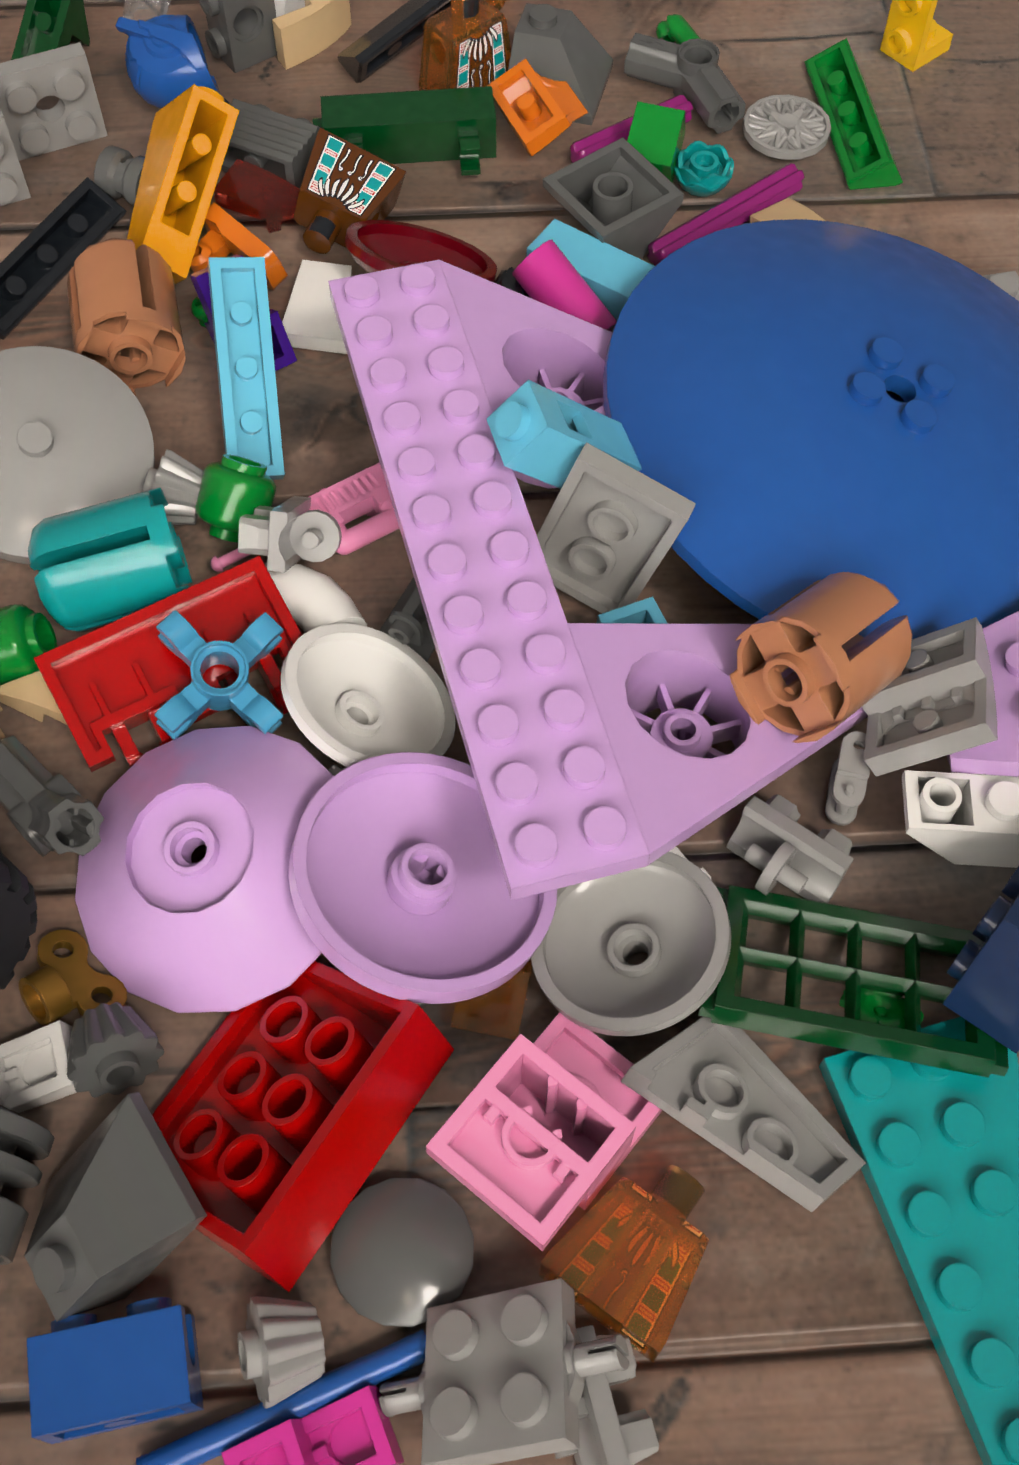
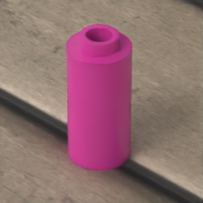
M552 239L536 248L513 271V277L530 298L610 332L615 328L617 322L615 317Z

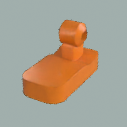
M215 202L209 206L204 221V226L208 233L197 244L190 266L193 273L207 268L209 257H227L231 252L233 255L237 254L243 257H264L267 287L274 290L288 276L275 253Z

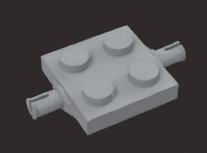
M562 1278L427 1308L426 1349L422 1373L419 1377L395 1382H384L379 1392L385 1396L379 1397V1403L386 1417H393L397 1414L417 1410L422 1411L421 1465H492L579 1449L578 1406L586 1377L618 1370H627L629 1360L625 1356L629 1355L626 1341L621 1334L582 1343L575 1325L574 1289Z

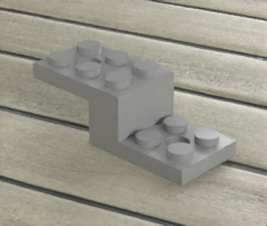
M80 42L0 63V206L31 198L19 163L20 160L108 136L87 57ZM56 96L59 98L58 103L53 108L42 110L36 107L38 101L43 97Z

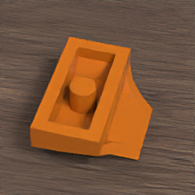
M526 58L487 85L492 86L494 101L530 156H534L570 127L573 122L588 113L566 81H556L539 75L534 71Z

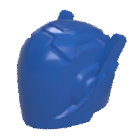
M161 15L146 21L139 19L135 21L123 17L118 18L115 25L117 30L128 35L125 61L129 78L136 92L147 103L162 109L193 84L198 87H208L220 94L214 76H211L197 30L188 15Z

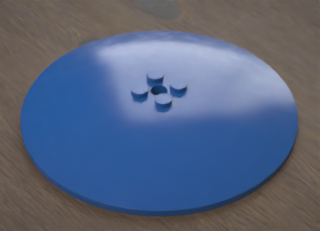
M807 219L769 220L745 223L718 230L693 240L669 254L647 273L632 291L621 310L607 348L603 372L605 416L622 423L642 467L639 472L696 503L689 520L671 547L707 583L734 604L760 620L817 580H822L830 574L839 572L859 573L885 584L899 600L898 604L858 634L862 637H866L884 622L903 615L908 616L913 634L912 639L975 617H977L982 628H985L1019 611L1018 300L963 264L917 243L870 228ZM886 391L898 394L904 402L893 399Z

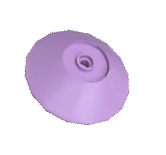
M252 726L196 729L178 737L176 740L146 752L105 792L97 808L104 817L99 831L101 842L86 855H79L75 902L93 955L113 977H116L124 984L128 993L176 1013L237 1011L290 987L322 954L309 938L294 907L289 883L291 847L301 816L308 803L317 791L334 775L300 743L270 732L264 734L261 730ZM200 845H206L205 857L197 863H192L191 855L193 851Z

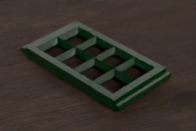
M729 885V889L717 887L725 903L730 920L731 949L725 972L713 993L699 1007L698 1016L711 1018V1023L989 1078L990 1074L1006 1075L1009 1069L1008 1048L967 1020H965L966 1041L921 1032L920 999L943 1004L953 987L920 981V951L956 958L969 938L979 945L983 942L972 935L973 931L770 892L765 896L758 890ZM748 919L790 926L788 955L747 948ZM805 929L847 937L846 967L804 959ZM862 940L905 948V978L862 970ZM744 965L787 973L784 1005L740 997ZM802 976L845 984L844 1017L801 1009ZM861 988L905 996V1029L860 1020Z

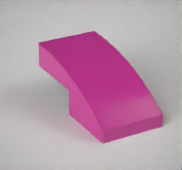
M368 1385L301 1419H289L221 1453L225 1465H399L404 1462L390 1419L381 1410L379 1403L381 1394L377 1385Z

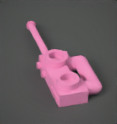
M380 462L309 496L311 497L309 510L327 512L337 520L342 534L340 547L336 551L340 555H348L400 529ZM363 515L371 517L349 529L345 527V524ZM237 548L219 558L214 556L211 559V568L216 572H223V568L251 554L238 553Z

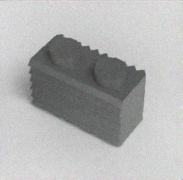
M233 98L231 106L240 111L221 169L226 174L230 172L234 177L239 175L242 179L247 178L251 183L255 180L259 186L263 183L267 188L272 186L276 191L280 189L284 194L289 192L294 197L300 191L320 127L313 125L305 118L295 119L273 112L265 105H252Z

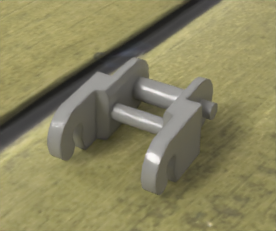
M850 732L843 738L839 758L833 763L831 768L825 814L836 825L845 826L853 822L858 806L865 797L870 768L864 761L865 749L854 747V745H859L865 748L866 734L863 732Z

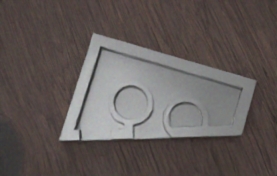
M702 1017L631 1066L621 1080L623 1084L810 1212L816 1210L866 1164L741 1028L711 1023V1018Z

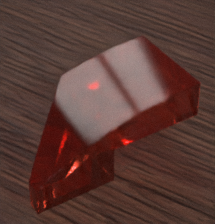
M237 159L216 185L214 196L216 204L220 207L259 220L265 218L267 230L269 233L281 230L283 221L294 219L300 189L265 169Z

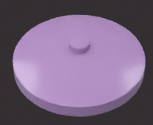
M419 752L384 754L365 759L340 771L329 779L308 803L296 830L289 857V883L294 907L301 924L319 951L335 967L359 984L380 994L399 1000L407 999L414 1003L441 1004L469 1000L484 995L510 980L525 966L541 944L553 919L557 902V889L515 900L510 899L471 765L435 754Z

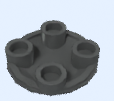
M390 1178L365 1188L350 1202L332 1234L330 1265L341 1296L358 1314L383 1326L414 1327L427 1322V1308L453 1303L462 1294L473 1268L474 1236L463 1208L445 1189L420 1178Z

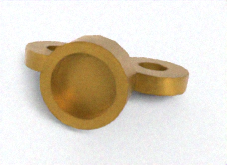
M55 930L41 938L37 948V962L40 969L19 980V991L26 1008L32 1017L43 1026L53 1023L75 1008L78 1009L81 1016H83L85 1010L95 1009L100 1003L95 1002L92 997L98 993L107 994L111 998L105 1004L111 1005L119 1002L123 1007L126 1006L127 990L124 984L116 977L96 972L90 967L87 961L88 944L77 932ZM65 948L71 951L72 954L69 957L60 958L54 955L53 952L56 949Z

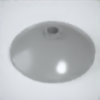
M667 852L646 867L557 889V902L553 919L541 944L531 957V963L536 979L548 1000L570 1021L585 1029L605 1035H645L660 1031L685 1019L697 1010L713 993L725 972L731 949L730 920L723 898L707 874L689 860L675 853ZM644 952L648 954L647 959L643 963L638 965L628 964L629 958L635 953Z

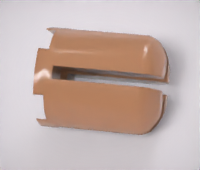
M111 238L89 245L76 258L67 280L74 352L93 359L108 368L131 389L135 396L136 388L149 387L165 380L166 387L170 386L182 373L186 360L171 267L157 251L145 244L135 250L134 242L129 239Z
M839 572L830 574L822 580H817L777 609L752 624L736 638V641L741 639V642L737 649V669L730 674V680L739 703L758 725L767 720L781 731L797 735L798 737L792 741L794 743L818 741L901 675L910 658L913 635L907 615L884 622L866 637L858 634L898 604L899 600L885 584L859 573ZM789 667L794 670L783 679L782 672Z

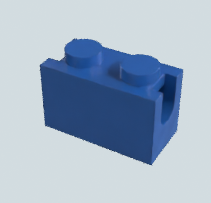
M157 1297L127 1305L126 1317L97 1323L96 1314L71 1315L58 1322L56 1320L50 1323L51 1333L27 1338L32 1438L55 1444L204 1410L194 1316L192 1314L185 1315V1309L182 1305L172 1306L171 1298Z

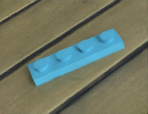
M209 257L208 276L225 454L259 462L267 466V476L272 480H280L284 478L285 471L265 258Z

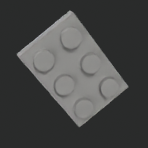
M586 442L537 534L555 588L600 613L634 603L689 520L696 503Z

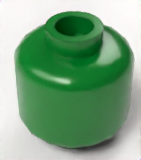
M223 454L221 462H212L206 465L200 483L195 512L201 520L210 524V535L222 540L238 543L240 517L244 514L253 515L255 508L258 506L272 507L276 485L266 475L267 466L230 454Z
M13 604L0 608V685L40 671L34 657L57 647L54 629L46 616L42 613H35L34 610L23 604Z

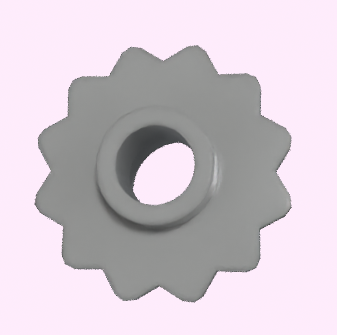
M166 449L164 456L161 458L159 468L150 467L144 482L143 492L161 487L169 504L164 507L168 522H172L173 525H195L199 518L195 512V506L203 470L172 450Z
M264 1296L250 1297V1303L247 1304L246 1330L238 1332L239 1363L243 1378L245 1380L253 1379V1382L256 1384L259 1401L262 1400L264 1408L267 1409L322 1377V1374L325 1373L324 1365L326 1361L324 1337L316 1307L312 1306L311 1302Z

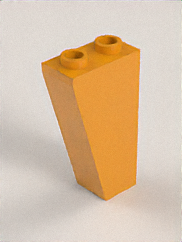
M195 84L155 113L127 239L134 242L135 250L145 244L162 256L171 267L175 284L187 278L240 111L224 102L223 96L217 91L208 87H198Z

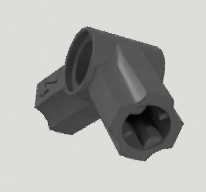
M635 33L630 41L629 50L625 58L624 73L627 76L672 88L674 96L684 95L687 101H691L707 127H712L717 134L732 130L734 124L744 117L746 103L718 66L720 51L713 42L697 38L689 39L680 45Z
M14 735L0 739V804L8 811L6 813L8 818L26 841L42 857L50 851H54L57 854L74 852L84 856L93 850L101 842L99 831L100 825L104 820V817L90 800L83 798L61 774L58 773L53 776Z

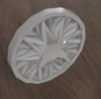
M772 95L757 100L747 109L742 125L744 137L754 149L766 156L781 160H800L817 154L826 146L831 132L830 119L826 112L807 98L794 95Z

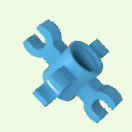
M176 610L156 626V629L160 632L158 638L171 652L181 658L190 667L192 682L180 693L168 700L154 714L158 719L156 723L173 740L180 737L207 708L216 711L233 709L248 726L258 728L264 734L267 732L273 734L282 725L280 721L283 718L282 713L248 683L249 669L257 661L269 654L282 641L280 634L283 632V628L266 612L258 617L234 643L220 640L207 643ZM221 664L232 668L238 678L232 685L226 688H214L203 680L204 672L211 666Z

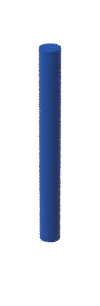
M424 1330L417 1331L322 1374L321 1378L271 1408L265 1409L263 1402L257 1403L136 1458V1465H201L221 1456L222 1452L289 1419H301L368 1385H377L419 1366L425 1361L426 1335Z

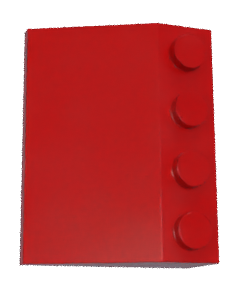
M314 961L290 987L242 1009L230 1012L152 1114L207 1214L195 1228L197 1231L287 1292L291 1291L454 1051V1048L420 1005L407 999L399 1000L375 992L354 981L343 972Z

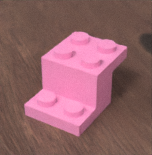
M559 1012L534 1043L522 1034L516 1038L426 1145V1152L543 1251L577 1206L586 1210L662 1110L621 1082L630 1067L634 1065L632 1062L592 1031L575 1024Z

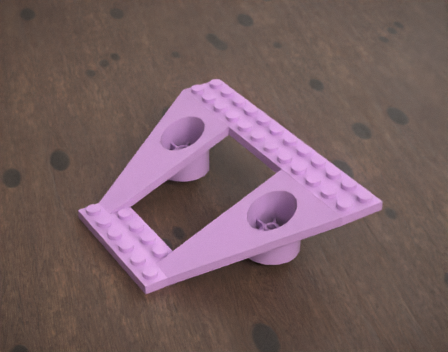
M441 260L411 264L328 281L330 298L511 900L648 866L868 717L861 707L818 741L802 743L792 742L798 737L797 735L781 731L767 720H764L759 725L755 723L739 703L730 680V674L737 669V649L741 642V639L736 641V638L752 624L567 623L516 477L525 483L548 489L557 487L505 467L486 419L528 379L605 415L603 405V372L607 348L613 332ZM789 667L782 672L783 679L794 670ZM657 708L661 710V714L655 720L643 715ZM703 713L715 722H717L718 724L710 726L707 720L702 716ZM732 740L735 745V751L726 755L711 746L712 744Z

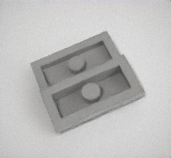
M977 617L912 639L910 658L901 675L862 706L868 715L864 761L875 776L998 740L996 700L991 665L983 628Z

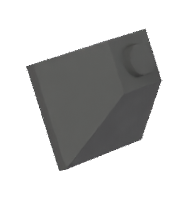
M526 3L514 33L508 70L526 58L534 71L539 75L556 81H566L588 111L587 114L576 120L575 123L592 125L613 68L612 57L572 11L558 9L549 4L536 5Z
M139 1092L127 1094L51 1178L24 1256L56 1322L66 1319L71 1315L81 1314L125 1299L207 1216Z

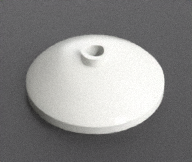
M334 623L322 625L309 630L298 638L284 660L281 670V690L286 707L306 738L335 762L349 767L371 757L400 752H419L443 756L451 745L455 732V712L444 683L434 669L418 653L406 644L398 642L390 635L357 624Z

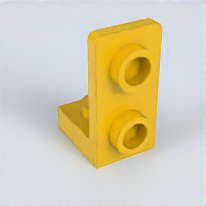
M892 0L880 50L912 72L948 51L953 33L937 24L933 19L938 0Z

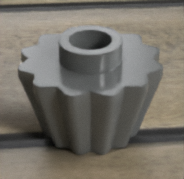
M119 1002L111 1005L101 1003L95 1009L85 1010L83 1016L74 1021V1028L70 1033L67 1077L69 1080L74 1081L76 1092L89 1091L94 1098L106 1093L119 1095L128 1087L142 1085L146 1075L159 1069L157 1060L164 1054V1049L158 1042L156 1033L130 1006L123 1007Z

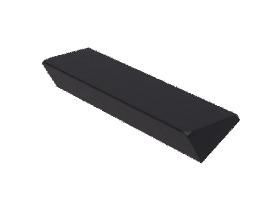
M409 0L339 53L338 61L356 83H361L464 5V1L469 0Z
M88 177L0 263V339L4 340L70 272L76 258L89 245L98 243L125 216L127 211Z

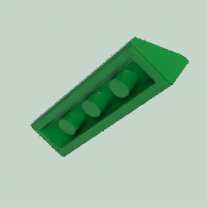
M847 38L806 60L805 65L819 105L829 116L831 124L830 136L850 190L902 184L903 181Z

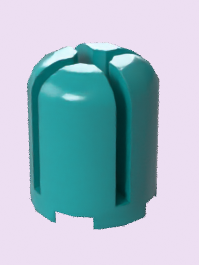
M161 487L44 518L32 529L27 552L30 567L34 571H39L34 578V582L45 609L62 627L67 630L83 632L105 626L187 589L189 586L185 584L193 583L180 537L177 536L172 522H168L164 507L169 504Z

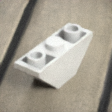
M904 770L902 774L906 834L953 864L1011 868L1019 866V777Z

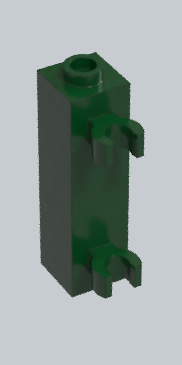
M492 86L320 96L322 117L313 118V125L319 126L391 164L460 160L461 176L481 174L479 159L496 158V112Z

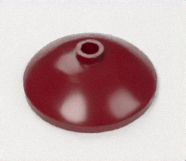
M388 220L359 221L347 228L345 245L355 262L367 273L441 260L491 282L495 281L497 266L486 253L461 239L443 232L414 224Z

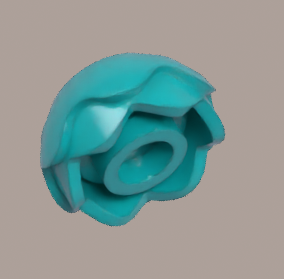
M694 141L686 149H682L679 152L677 164L674 167V174L679 185L689 194L697 197H709L723 190L730 182L734 170V161L729 157L724 146L720 144L707 145L702 141Z

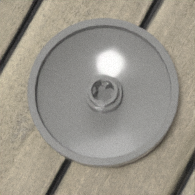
M24 346L0 351V559L30 565L27 550L31 532L44 518L143 492L147 473L150 467L155 468V452L151 427L143 407L131 389L116 374L95 360L69 350L45 346Z

